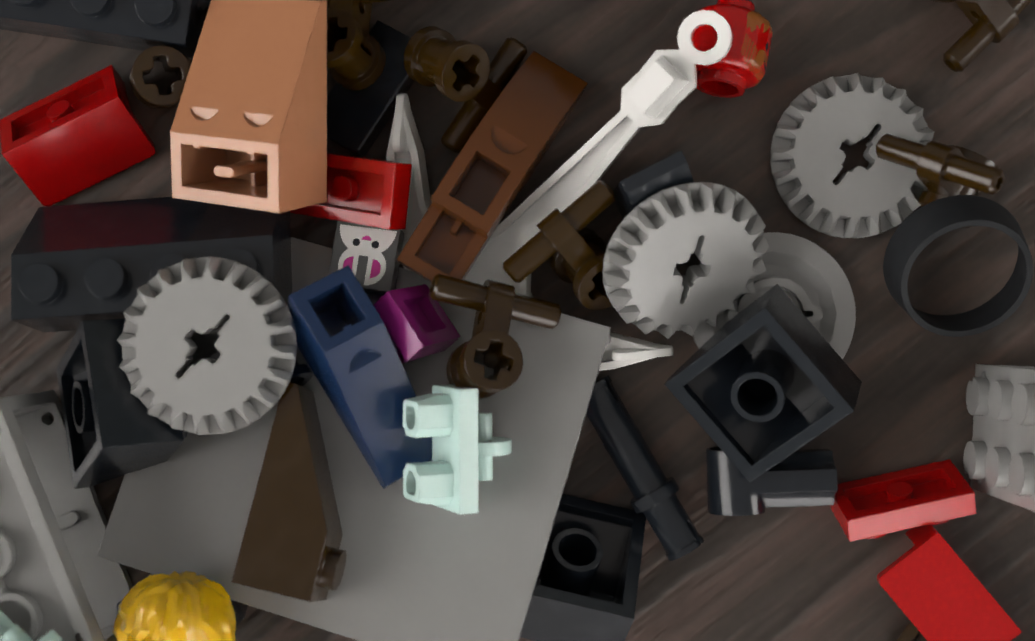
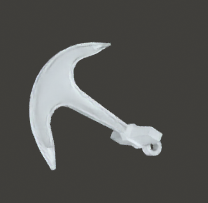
M700 10L693 12L683 20L677 35L679 50H656L641 70L622 87L621 110L497 226L466 276V281L483 285L489 279L513 285L515 293L533 297L531 293V274L521 283H515L502 268L503 262L540 231L536 225L554 209L557 208L562 212L600 180L641 127L664 124L677 106L697 88L696 64L707 66L718 63L726 57L731 49L733 35L731 26L723 16L715 11ZM703 25H711L715 28L718 35L716 45L708 51H700L693 44L695 30ZM399 93L396 96L395 113L386 161L412 164L406 229L402 230L405 234L402 250L432 204L425 153L407 93ZM610 333L611 341L606 345L599 371L616 369L656 357L672 356L673 346L657 344L618 333Z

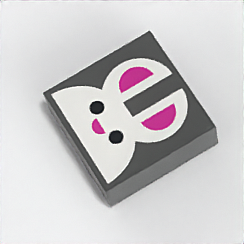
M338 221L328 275L349 265L365 292L384 295L387 291L395 290L400 265L397 258L402 251L404 232L402 230H389Z

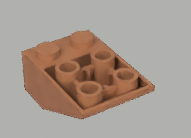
M211 0L170 130L172 198L274 213H282L327 202V0Z

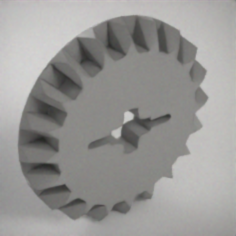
M859 73L838 77L832 76L807 88L783 112L777 123L771 144L770 163L775 186L788 209L807 226L818 232L840 238L870 237L901 224L914 210L921 206L918 203V199L922 191H927L928 188L917 177L916 170L878 158L876 145L878 140L885 134H891L923 145L932 141L934 131L928 127L923 117L924 108L916 106L907 97L906 90L893 87L886 83L883 77L871 78L861 76ZM873 129L872 135L865 144L867 148L863 153V157L869 162L867 169L862 166L854 167L850 171L843 173L839 180L833 184V180L842 170V163L846 158L845 153L839 149L842 142L851 146L865 139Z
M693 182L662 190L636 206L619 224L612 235L603 260L602 273L606 294L612 306L626 324L633 323L645 335L654 330L669 339L675 331L679 330L693 336L697 326L704 323L717 327V316L727 309L738 312L739 298L743 294L755 293L753 280L756 275L766 271L763 253L770 248L763 231L766 225L753 205L743 195L724 185ZM695 253L700 260V264L689 266L686 274L681 276L675 267L676 264L687 263L690 255Z
M780 232L764 233L770 248L763 253L766 271L756 275L753 280L755 293L743 294L739 298L738 312L727 309L717 316V327L704 323L698 325L694 333V342L698 349H700L729 320L778 284L799 310L806 312L807 315L805 317L843 359L851 344L855 329L856 306L854 295L842 268L820 246L793 234Z
M217 257L183 259L177 264L160 269L157 275L147 284L137 288L138 295L134 302L123 312L126 320L123 332L117 339L122 346L123 361L119 368L127 374L131 384L130 394L142 401L148 409V415L163 420L170 425L171 429L188 431L197 435H211L241 429L260 419L272 409L283 395L293 374L296 362L297 340L289 308L271 282L257 271L239 262ZM228 320L218 332L220 337L214 345L221 353L219 359L216 361L212 358H204L190 366L189 364L194 360L192 355L197 349L196 343L191 339L193 333L196 331L200 334H209L214 329H219Z

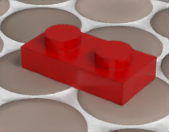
M327 153V202L290 210V213L389 230L406 229L412 164Z
M950 459L837 484L838 491L835 495L834 505H830L849 542L881 538L888 533L924 525H939L951 519L976 514L975 492Z

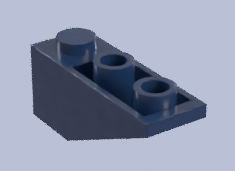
M349 265L290 294L287 306L296 330L297 347L382 488L384 489L403 478V470L406 463L432 461V437L414 438L406 436L403 428V401L417 396L383 320Z

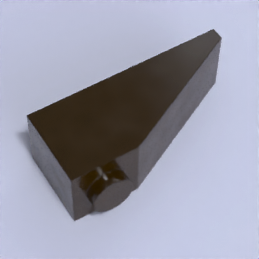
M289 382L278 403L231 582L308 602L326 600L329 589L335 591L338 588L344 573L347 554L345 550L339 549L343 533L314 392L299 384Z

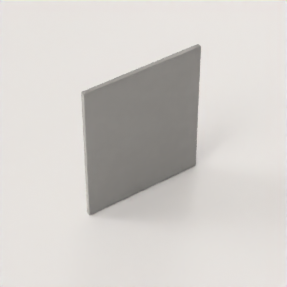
M291 237L292 293L328 276L332 248ZM399 267L396 289L427 284L430 289L431 282L413 271ZM365 292L372 304L376 303L383 296L382 294ZM438 301L461 337L443 352L417 358L412 362L402 364L416 396L432 394V385L450 384L446 373L449 356L458 346L471 339L476 310ZM562 313L558 325L553 329L511 319L508 335L517 342L522 351V372L517 381L510 387L486 399L478 400V412L493 413V437L512 439V453L493 456V480L479 481V513L459 515L431 504L417 503L406 499L403 495V478L383 489L313 373L312 378L303 387L314 392L343 533L339 549L345 550L347 554L341 582L335 591L329 589L326 600L308 602L231 582L279 401L260 419L241 429L211 435H197L196 433L188 432L183 443L166 462L125 474L103 540L99 544L97 556L153 575L161 573L169 575L173 571L177 573L184 571L195 572L197 576L204 575L208 579L221 584L231 600L357 641H519L606 345L611 341V327ZM228 320L219 329H214L209 334H200L196 331L193 333L191 339L196 343L197 349L192 355L194 360L189 364L190 366L218 351L214 346L216 340L220 337L218 332ZM391 338V340H392V342H393V345H394V347H395V349H396V351H397V350H398V347L396 346L395 342H394L393 339ZM297 347V361L299 364H308ZM481 353L474 358V363L484 366V378L494 374L492 368L484 365V354Z

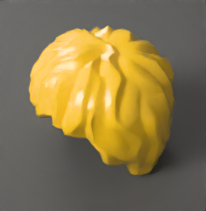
M173 571L169 575L162 573L154 574L138 582L121 600L113 626V634L116 636V641H236L235 611L229 594L221 584L208 579L204 575L197 576L195 572L191 571L181 573Z

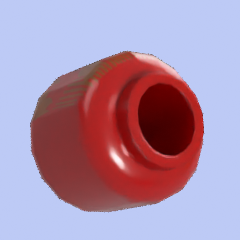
M717 0V4L705 6L698 11H715L723 16L731 26L733 35L732 45L726 57L718 63L707 66L696 64L697 89L712 96L734 98L742 96L745 93V89L756 86L764 77L773 31L768 19L759 12L754 11L755 5L751 1ZM711 25L700 26L693 34V44L700 51L711 50L717 43V31Z

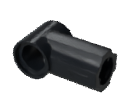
M718 446L706 448L708 513L748 516L765 513V508L834 505L835 495L838 491L837 468L834 463L833 452L829 449L797 450L750 483Z

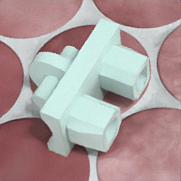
M451 384L432 385V394H425L403 401V428L406 436L414 438L432 437V461L406 463L403 470V495L408 500L431 504L459 515L479 513V481L493 480V456L511 454L512 439L493 437V413L478 412L477 388L455 387V385Z

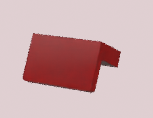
M113 65L103 68L0 119L2 156L43 206H52L155 154L153 141L130 110L125 83Z
M932 525L919 526L908 530L905 534L913 542L914 546L877 575V581L927 641H1011L1022 633L1019 627Z

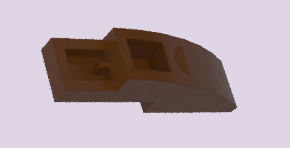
M533 51L498 96L430 198L432 204L398 256V263L429 282H432L433 277L437 274L465 280L519 191L522 192L585 91L588 83Z

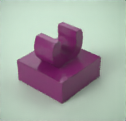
M427 284L387 291L373 304L383 320L389 335L398 347L397 354L402 364L412 362L417 358L443 352L461 337L438 301L431 299L429 295L430 289Z

